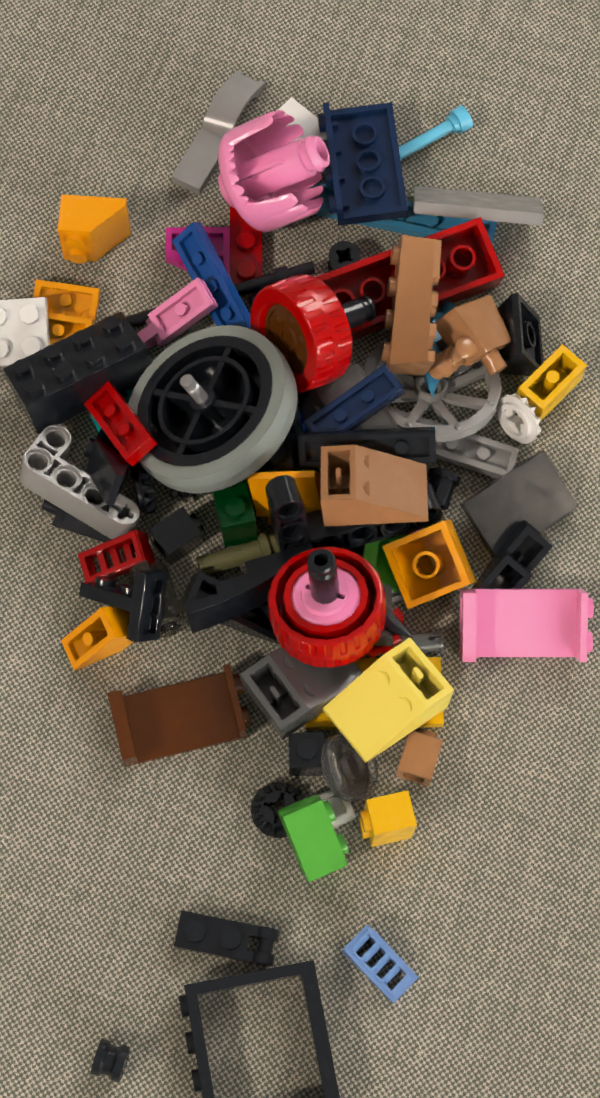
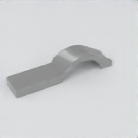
M237 70L222 84L207 110L201 129L174 171L172 183L200 195L219 165L218 150L223 135L236 126L247 104L253 98H259L266 87V82L262 80L257 82L244 76V72Z

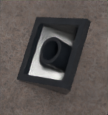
M517 292L511 294L497 308L500 316L504 319V324L511 337V342L499 351L507 365L499 373L531 376L543 364L540 317Z

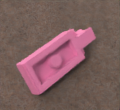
M196 278L147 314L149 316L145 321L147 326L137 333L147 349L157 344L158 346H163L218 307L204 279Z

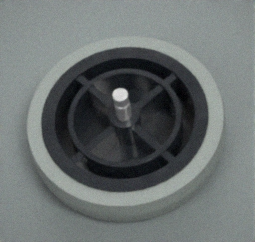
M234 325L214 326L196 331L166 348L141 375L128 403L158 443L139 461L142 467L165 486L186 493H208L222 490L254 474L279 449L295 417L298 400L297 385L294 374L284 355L262 334L246 327Z

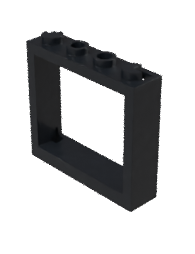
M314 960L184 985L185 995L179 996L182 1018H190L192 1031L185 1032L188 1054L196 1053L198 1069L191 1070L195 1092L202 1091L203 1098H215L197 996L301 976L323 1098H340Z

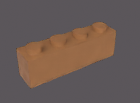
M402 235L398 245L392 246L390 265H395L394 277H389L387 286V297H392L391 309H386L384 317V329H389L388 342L383 341L380 355V361L386 362L385 365L392 373L424 377L435 362V351L430 350L432 349L433 340L436 338L437 324L430 323V317H435L438 307L439 294L437 291H433V286L438 285L440 278L442 240Z

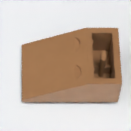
M358 445L321 446V508L324 527L427 522L426 464Z

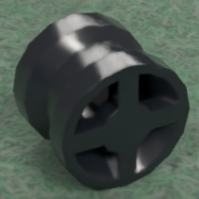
M348 241L335 243L329 251L328 271L330 272L360 261L358 247Z
M102 1038L94 1057L91 1074L95 1076L105 1074L110 1076L112 1081L120 1083L131 1047L126 1045L116 1047L109 1040Z

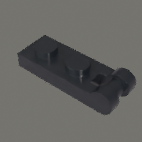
M181 910L174 948L273 967L275 956L272 955L274 942H278L280 931L270 927L256 926ZM250 937L260 939L258 951L247 950Z

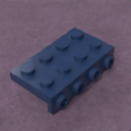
M329 102L323 103V113L317 115L320 133L326 132L327 140L323 141L330 155V167L325 168L327 187L333 186L334 194L328 195L330 214H337L338 226L408 217L392 102L330 110Z

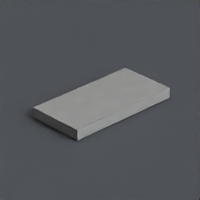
M414 186L413 212L415 214L464 219L481 217L485 221L537 226L543 224L544 212L541 200L537 197Z

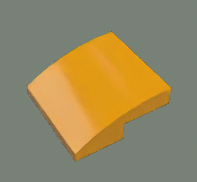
M35 280L33 298H47L50 345L95 324L101 294L99 288Z

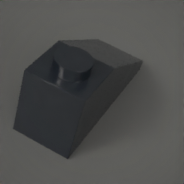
M100 429L96 439L90 437L84 457L90 459L86 470L105 503L114 507L130 472L131 465L124 460L103 429Z

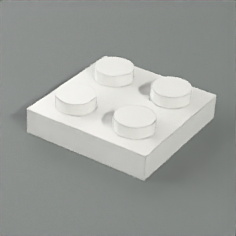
M46 297L0 300V367H7L17 360L30 356L50 345Z

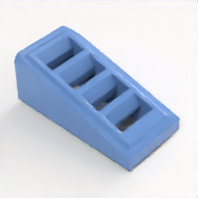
M368 924L342 950V953L393 1004L419 978ZM369 939L373 945L360 957L356 952ZM380 950L384 955L370 968L366 963ZM390 960L394 966L380 979L377 973ZM401 971L405 976L391 990L387 984Z

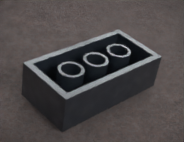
M120 311L83 330L75 332L65 339L48 345L30 356L17 360L15 363L3 368V371L16 400L37 434H40L46 427L58 425L88 410L84 403L107 381L120 394L135 387L146 368L152 364L147 347Z

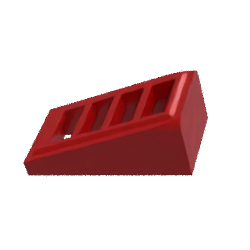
M137 529L78 553L86 582H93L98 576L115 578L155 563L147 534ZM121 548H123L127 560L123 562L119 551ZM109 552L114 565L111 568L109 566V562L106 556V553ZM94 557L98 558L101 567V572L97 573L95 568V564L93 561Z

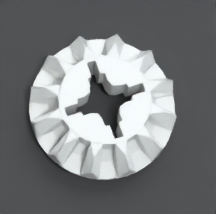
M514 393L512 395L507 394L499 400L497 407L499 422L504 431L513 440L522 444H528L537 439L536 436L541 432V428L538 425L541 418L536 416L534 412L536 407L529 405L527 397L521 398L517 393Z

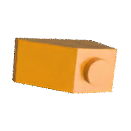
M113 606L101 607L61 640L73 670L82 669L123 651L134 642L126 639L129 611Z

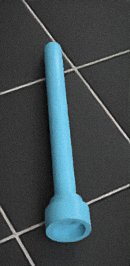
M463 105L456 107L449 112V116L445 118L446 121L400 146V160L450 132L462 134L472 128L473 121L467 109Z

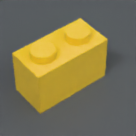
M562 344L518 388L517 394L521 398L527 397L529 405L536 407L534 412L542 421L582 380L587 365Z
M408 790L367 799L364 810L360 811L361 818H358L362 838H369L371 847L412 838L417 827Z

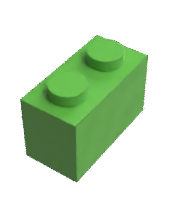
M314 794L277 810L300 870L308 882L348 866L344 855L349 853V849L342 833L336 834L331 822L336 820V816L328 800L323 802L317 794Z

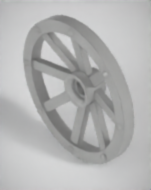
M382 343L371 352L365 363L364 372L367 376L386 363L380 361ZM480 361L474 364L477 369L449 381L444 377L440 379L433 398L426 384L425 376H416L415 380L406 374L393 373L400 384L409 390H405V394L392 403L416 402L417 404L407 418L397 414L389 406H386L398 428L435 427L436 442L462 439L482 429L495 414L501 394L499 373L490 376ZM483 378L488 388L487 399L450 393ZM444 404L477 409L479 411L470 418L458 422ZM426 410H434L445 425H427L418 423Z

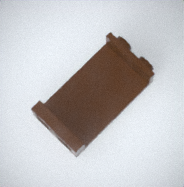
M227 664L223 665V673L127 696H123L121 690L107 693L124 766L128 767L247 738L246 727L252 725L247 706L240 707L237 694L243 693L239 673L232 674L231 666Z

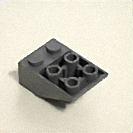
M280 648L240 674L244 689L280 738L284 740L288 737L289 733H294L321 714L323 707L360 676L362 671L355 662L332 668L304 664L291 657L284 648Z

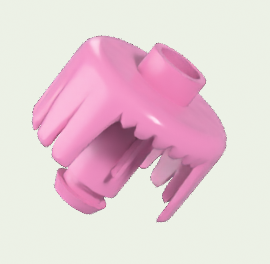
M282 110L268 112L230 129L223 135L218 150L220 170L218 183L223 198L229 206L236 209L247 224L262 232H271L316 214L324 200L323 197H319L323 192V186L311 187L322 179L321 172L330 163L327 146L319 136H307L306 139L295 140L302 136L304 131L299 124L288 125L294 121V118L288 114L284 115L285 112Z

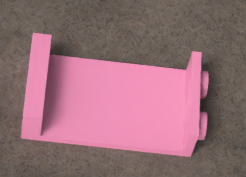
M460 589L459 657L462 662H476V657H576L579 662H587V652H592L593 635L592 632H588V618H593L594 614L593 598H588V593L584 589Z

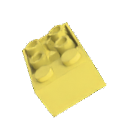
M409 637L382 655L325 705L323 711L364 762L367 763L446 709L454 689Z

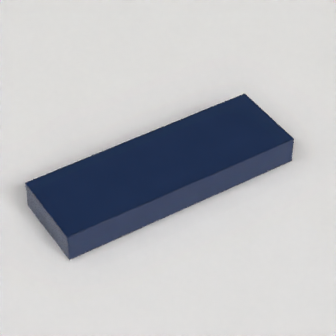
M384 364L303 422L304 427L308 432L354 430L405 394V389Z

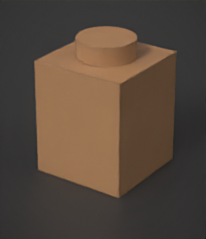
M418 728L417 731L409 733L395 776L429 787L443 740L436 738V733L426 729Z

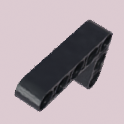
M288 475L277 476L267 483L265 489L272 530L279 552L311 543L313 548L336 547L348 550L427 528L438 523L443 517V511L432 485L428 482L427 522L324 527L322 509L306 513L298 486L293 477Z

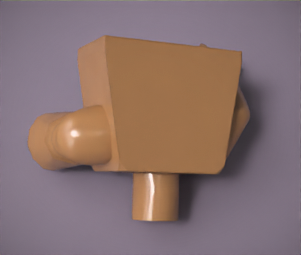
M490 295L454 307L434 323L437 324V332L449 346L435 355V362L428 370L434 379L447 378L462 365L468 367L480 361L490 376L496 375L507 367L499 351L511 342V337L504 324V319L500 316Z

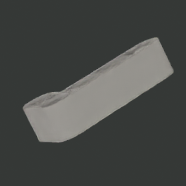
M60 425L46 427L23 456L20 470L22 485L110 539L135 530L140 515L138 506L121 494H119L114 507L107 505L90 475L66 462L71 444L70 432Z

